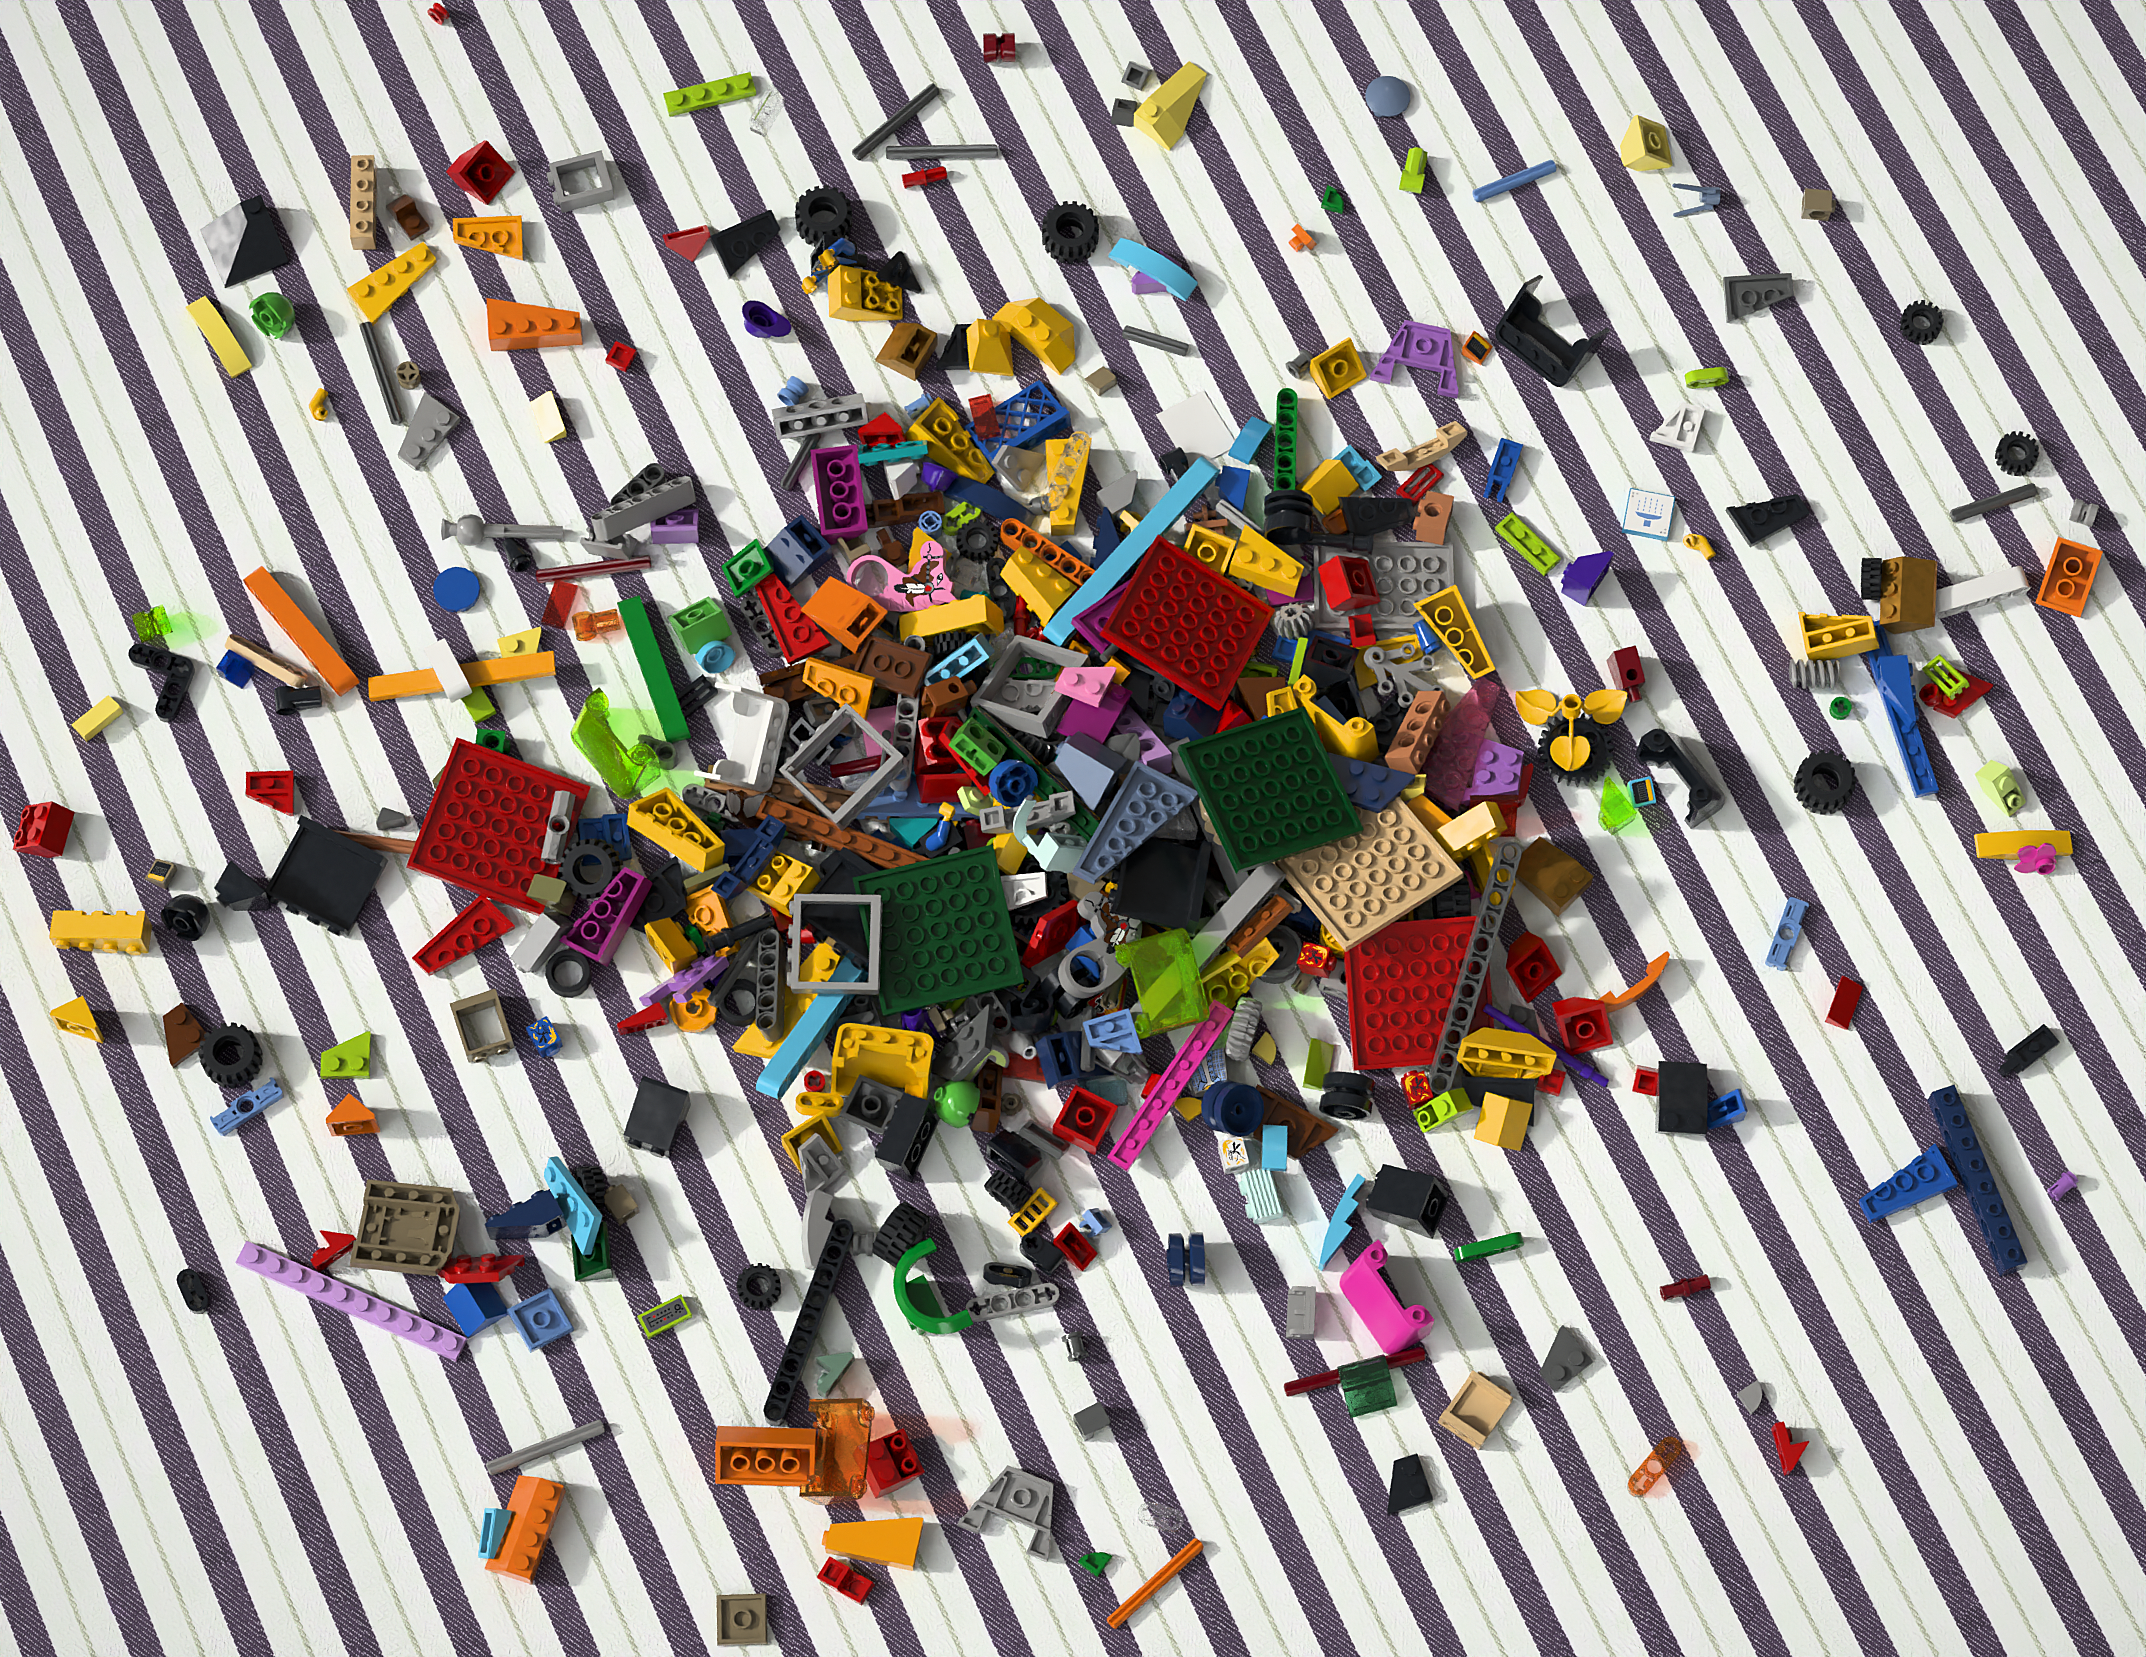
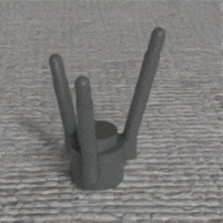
M1128 1053L1133 1059L1127 1067L1128 1074L1116 1068L1110 1069L1104 1062L1095 1058V1064L1126 1079L1130 1084L1136 1081L1141 1085L1152 1074V1070L1136 1054Z

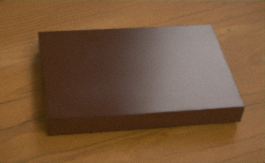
M869 634L853 671L875 677L874 686L916 699L934 657L930 653Z

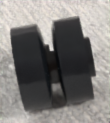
M1073 957L1070 962V973L1074 981L1086 988L1096 987L1099 982L1092 975L1083 977L1086 968L1076 957ZM1059 964L1042 981L1038 990L1043 991V994L1049 997V994L1052 995L1053 1001L1058 1000L1055 1005L1056 1011L1066 1021H1069L1082 1013L1083 1008H1086V1002L1098 994L1089 998H1077L1067 993L1059 981Z

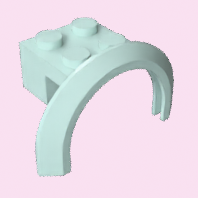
M1028 795L1014 818L1013 832L1016 839L1028 848V851L1035 856L1044 870L1072 873L1088 843L1082 836H1076L1078 832L1071 825L1068 834L1050 832L1044 835L1029 834L1026 829V822L1037 801L1032 800V795Z

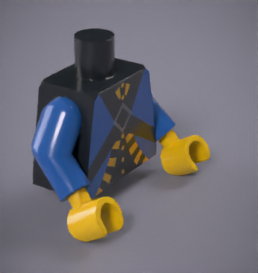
M823 234L810 254L811 277L807 276L804 278L801 286L806 294L814 292L817 289L814 282L819 283L839 265L865 268L867 255L857 253V243L853 240Z
M943 802L939 813L945 816L944 819L940 820L938 828L920 837L918 840L921 846L911 852L933 859L948 855L953 846L960 850L965 849L963 839L956 829L958 821H952V817L956 812L954 806Z

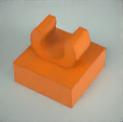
M1298 223L1291 229L1297 236L1293 237L1288 243L1296 252L1300 251L1304 245L1310 250L1317 245Z

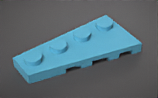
M549 1157L544 1170V1178L564 1214L565 1221L582 1255H589L593 1250L602 1214L559 1157Z

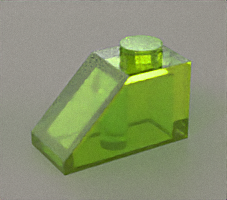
M1608 776L1605 778L1602 786L1598 823L1604 831L1608 830L1611 835H1614L1633 822L1637 812Z

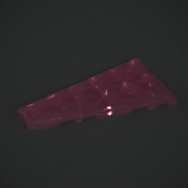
M1482 676L1446 717L1419 773L1413 774H1426L1427 779L1424 792L1459 811L1500 695V686Z

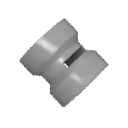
M2076 498L2069 520L2073 522L2081 521L2084 525L2092 527L2099 505L2093 503L2085 504L2083 500Z

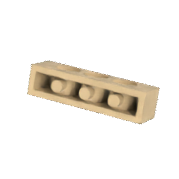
M374 155L351 156L350 240L353 250L376 249L377 165Z

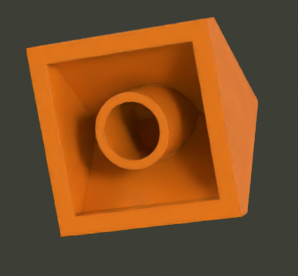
M350 1093L326 1117V1125L332 1137L380 1133V1127L375 1114Z

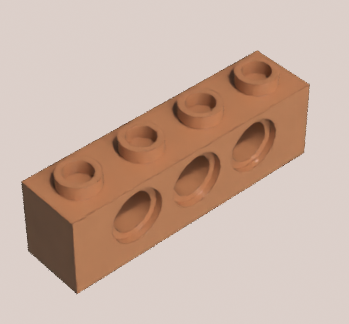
M1443 691L1417 692L1385 756L1390 769L1409 774L1419 773L1451 709L1450 703Z

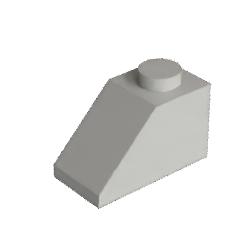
M1136 469L1097 492L1096 502L1102 510L1104 507L1108 508L1112 522L1117 519L1121 521L1120 516L1123 511H1131L1138 480Z

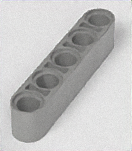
M688 476L676 478L595 513L591 516V521L596 539L598 541L610 540L694 503L696 495L691 478Z

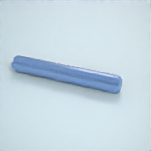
M1548 160L1474 189L1472 193L1473 198L1476 202H1480L1556 172V164L1553 160Z

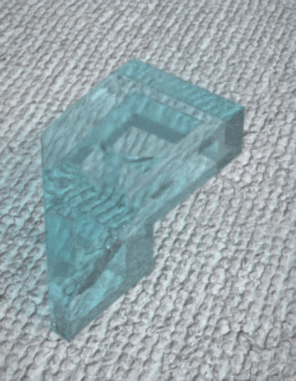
M1095 1080L1079 1083V1086L1117 1106L1128 1105L1127 1082L1125 1080L1109 1082Z

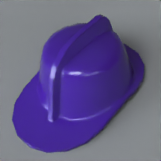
M750 300L742 306L744 327L752 336L757 338L783 337L791 332L792 325L789 320L765 303Z
M922 462L923 467L920 480L928 485L930 492H933L935 489L946 491L954 479L959 478L957 474L929 462Z

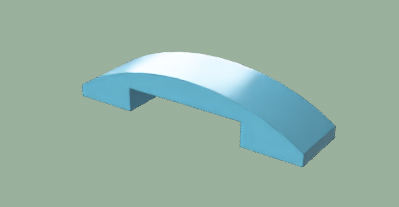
M1120 238L1108 256L1127 268L1132 266L1167 287L1166 291L1185 302L1198 285V282L1169 259L1128 239Z

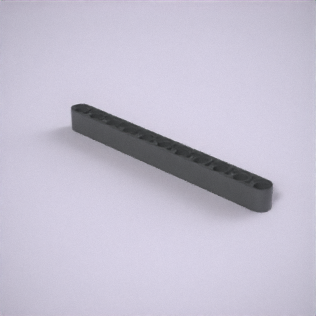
M1509 841L1500 844L1493 860L1427 1078L1431 1091L1436 1094H1443L1449 1091L1459 1063L1457 1061L1462 1039L1467 1037L1520 862L1522 850L1515 842ZM1507 846H1511L1515 852L1511 859H1507L1504 856V849ZM1500 869H1504L1508 874L1504 882H1500L1497 879V872ZM1493 892L1499 893L1501 897L1497 905H1493L1490 902V895ZM1486 915L1492 916L1494 920L1491 928H1486L1483 925V918ZM1479 938L1485 939L1487 943L1486 949L1481 952L1476 948V941ZM1472 961L1478 962L1480 966L1479 972L1474 975L1469 971V964ZM1465 984L1471 985L1473 989L1472 995L1468 998L1462 995V987ZM1459 1007L1464 1008L1466 1012L1465 1018L1461 1021L1455 1018V1011ZM1452 1030L1457 1031L1459 1035L1458 1041L1454 1044L1448 1041V1034ZM1448 1053L1452 1058V1062L1449 1066L1444 1067L1441 1064V1057ZM1441 1076L1445 1081V1085L1442 1089L1437 1090L1434 1087V1080Z

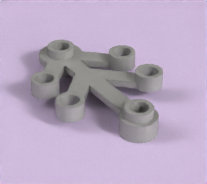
M1405 643L1401 648L1384 651L1379 647L1369 648L1364 654V662L1368 668L1375 671L1379 684L1378 692L1381 695L1387 696L1393 690L1392 682L1386 679L1385 669L1392 673L1399 696L1398 703L1401 707H1409L1414 699L1413 695L1407 691L1405 682L1420 691H1443L1446 697L1443 687L1439 685L1431 686L1410 673L1420 670H1432L1435 665V659L1432 656L1425 655L1419 661L1396 665L1389 660L1401 657L1410 659L1415 653V648L1412 644ZM1404 649H1409L1411 654H1406ZM1372 655H1377L1380 660H1375ZM1424 661H1429L1431 666L1425 665ZM1382 685H1387L1389 690H1384ZM1402 697H1407L1409 702H1404Z

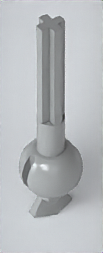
M467 514L461 516L457 523H451L442 518L441 537L442 540H445L451 536H457L458 541L467 546L481 543L483 537L563 539V526L483 523L482 518L479 516Z

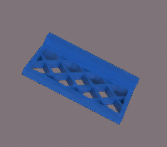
M1038 380L963 428L964 431L967 430L971 435L970 439L988 459L992 469L997 472L998 470L991 462L1002 445L1031 451L1072 424L1070 412L1065 406L1062 407L1043 383ZM1038 389L1043 393L1042 400L1030 398L1031 393ZM1024 403L1023 412L1011 410L1012 405ZM1028 404L1040 405L1039 413L1027 412ZM1044 406L1054 407L1057 410L1051 415L1043 414ZM997 414L1006 415L1004 424L992 422L993 417ZM1009 416L1021 417L1020 425L1008 424ZM1025 418L1037 419V423L1034 426H1024ZM978 426L986 427L985 435L974 434L972 430ZM990 428L1002 429L1001 437L989 436ZM1006 430L1018 431V435L1013 439L1005 438ZM987 441L999 443V447L990 453L986 448Z

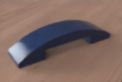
M959 476V478L954 479L949 488L943 493L944 496L960 504L966 502L1002 521L1014 518L1030 528L1036 518V515L1011 497L988 485L966 477Z
M768 814L754 832L758 837L731 873L727 871L722 873L711 887V890L727 901L732 900L746 890L760 876L773 858L783 839L787 826Z

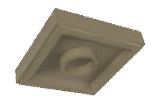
M766 1593L716 1595L717 1646L768 1645Z

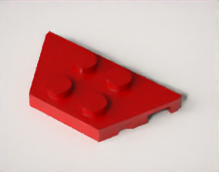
M1073 899L1040 917L1022 958L1021 964L1029 969L1066 948L1065 945L1078 929L1086 925L1087 919L1083 918L1077 910L1079 902Z
M486 1253L481 1255V1257H471V1255L462 1254L456 1258H451L438 1275L441 1278H445V1281L449 1284L499 1282L505 1276L515 1272V1266L523 1267L525 1265V1255L496 1256L493 1253Z

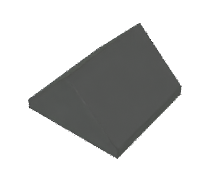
M859 1075L839 1117L884 1136L885 1126L894 1115L895 1103L898 1099H901L903 1093L863 1075Z

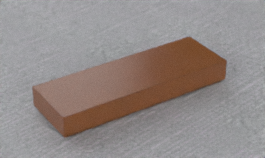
M1276 894L1225 944L1242 959L1293 910V907Z

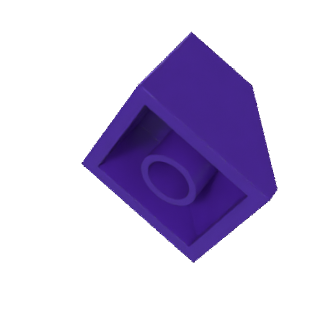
M1607 551L1577 557L1574 563L1569 562L1560 582L1563 584L1561 593L1585 607L1609 572L1614 553Z

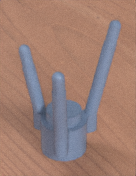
M1680 183L1672 184L1673 188L1700 192V203H1704L1702 206L1673 213V217L1703 210H1713V205H1719L1720 203L1719 187H1701Z

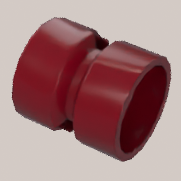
M983 33L984 63H996L998 59H1001L1002 62H1015V33H1002L1001 36H997L996 33Z

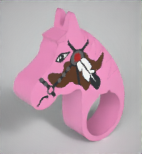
M927 541L923 544L920 551L921 561L915 564L909 575H906L886 560L874 555L858 558L851 564L847 572V585L858 590L856 587V575L859 569L870 562L881 563L887 571V584L889 586H886L883 594L880 593L871 598L887 611L897 613L928 609L931 605H943L950 603L952 600H958L953 595L955 583L951 581L946 573V550L935 541Z

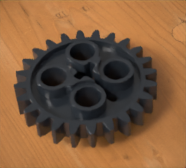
M1582 713L1580 718L1574 719V737L1583 736L1595 741V744L1590 745V755L1587 759L1591 765L1582 766L1574 771H1566L1554 762L1550 754L1552 742L1557 737H1560L1562 733L1569 734V719L1562 716L1561 721L1559 718L1554 717V725L1548 722L1546 725L1547 730H1542L1541 736L1543 738L1538 740V745L1541 747L1537 750L1538 754H1542L1539 758V763L1546 762L1543 770L1551 769L1550 778L1555 775L1559 776L1557 783L1566 779L1567 786L1571 784V781H1575L1576 787H1579L1580 781H1583L1588 786L1590 778L1597 782L1598 774L1604 776L1605 769L1610 768L1611 763L1609 761H1612L1614 757L1610 752H1613L1614 745L1609 743L1612 742L1613 737L1606 736L1608 728L1601 730L1600 723H1593V716L1586 720L1585 713Z
M1032 854L1030 858H1026L1025 855L1015 875L1045 872L1049 881L1047 883V892H1051V895L1048 898L1030 903L1026 908L1010 910V920L1012 922L1015 919L1017 927L1022 922H1024L1026 928H1029L1030 922H1034L1036 927L1040 917L1060 907V904H1066L1067 900L1064 896L1069 895L1068 889L1065 888L1068 886L1067 879H1064L1066 877L1065 873L1044 870ZM999 869L1000 876H1009Z

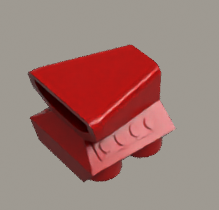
M928 717L918 720L919 727L916 728L914 772L916 775L950 774L958 769L960 764L938 738L945 723L950 719L960 727L963 725L958 717Z

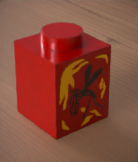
M1308 942L1303 943L1297 960V965L1302 973L1328 979L1331 971L1335 970L1337 958L1330 947Z
M1413 1070L1404 1074L1400 1085L1410 1111L1420 1108L1433 1100V1094L1424 1071L1418 1072Z

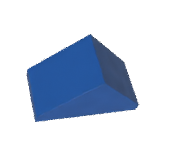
M1736 1089L1708 1103V1129L1744 1120L1748 1110L1741 1089Z

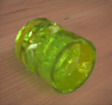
M163 604L150 608L149 613L141 611L131 615L141 643L154 639L156 634L164 636L173 632Z

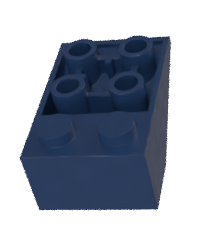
M802 514L785 526L765 547V550L773 560L774 571L769 575L774 573L788 591L832 558L831 545Z
M1067 1031L1044 1036L1034 1044L1048 1090L1113 1076L1114 1073L1095 1064V1069L1090 1072L1081 1069L1082 1031Z
M550 1189L535 1192L531 1195V1199L524 1203L520 1201L513 1204L509 1211L502 1215L497 1213L487 1220L488 1222L484 1224L490 1240L546 1238L567 1226L564 1214Z

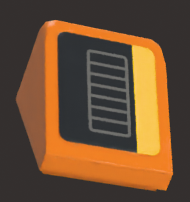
M1473 331L1464 344L1461 354L1481 365L1493 346L1479 333Z

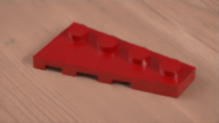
M480 895L412 957V960L428 976H431L514 930L515 925L485 896Z

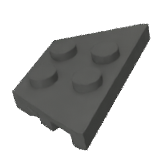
M988 1004L967 1026L961 1029L960 1033L951 1042L945 1045L943 1050L932 1060V1074H937L944 1079L954 1082L962 1081L991 1052V1038L994 1026L990 1024V1018L996 1014L995 1008Z

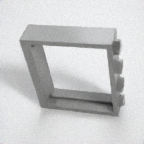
M1016 635L1013 641L1008 644L1001 658L996 661L990 674L985 677L978 691L973 694L970 703L972 709L974 706L980 705L1000 725L1048 738L1074 698L1054 691L1038 715L991 702L1023 655L1064 667H1092L1089 655Z
M845 703L838 711L835 710L832 717L826 723L821 724L816 729L815 734L809 740L804 741L800 745L799 750L792 757L786 759L787 762L779 771L834 825L843 831L909 763L897 749L852 707ZM852 720L891 757L833 813L795 776Z
M794 894V901H790L789 914L793 915V924H789L788 930L789 939H793L792 948H788V963H792L791 972H787V986H791L793 993L880 995L883 908L881 895ZM802 904L871 905L868 983L799 982Z

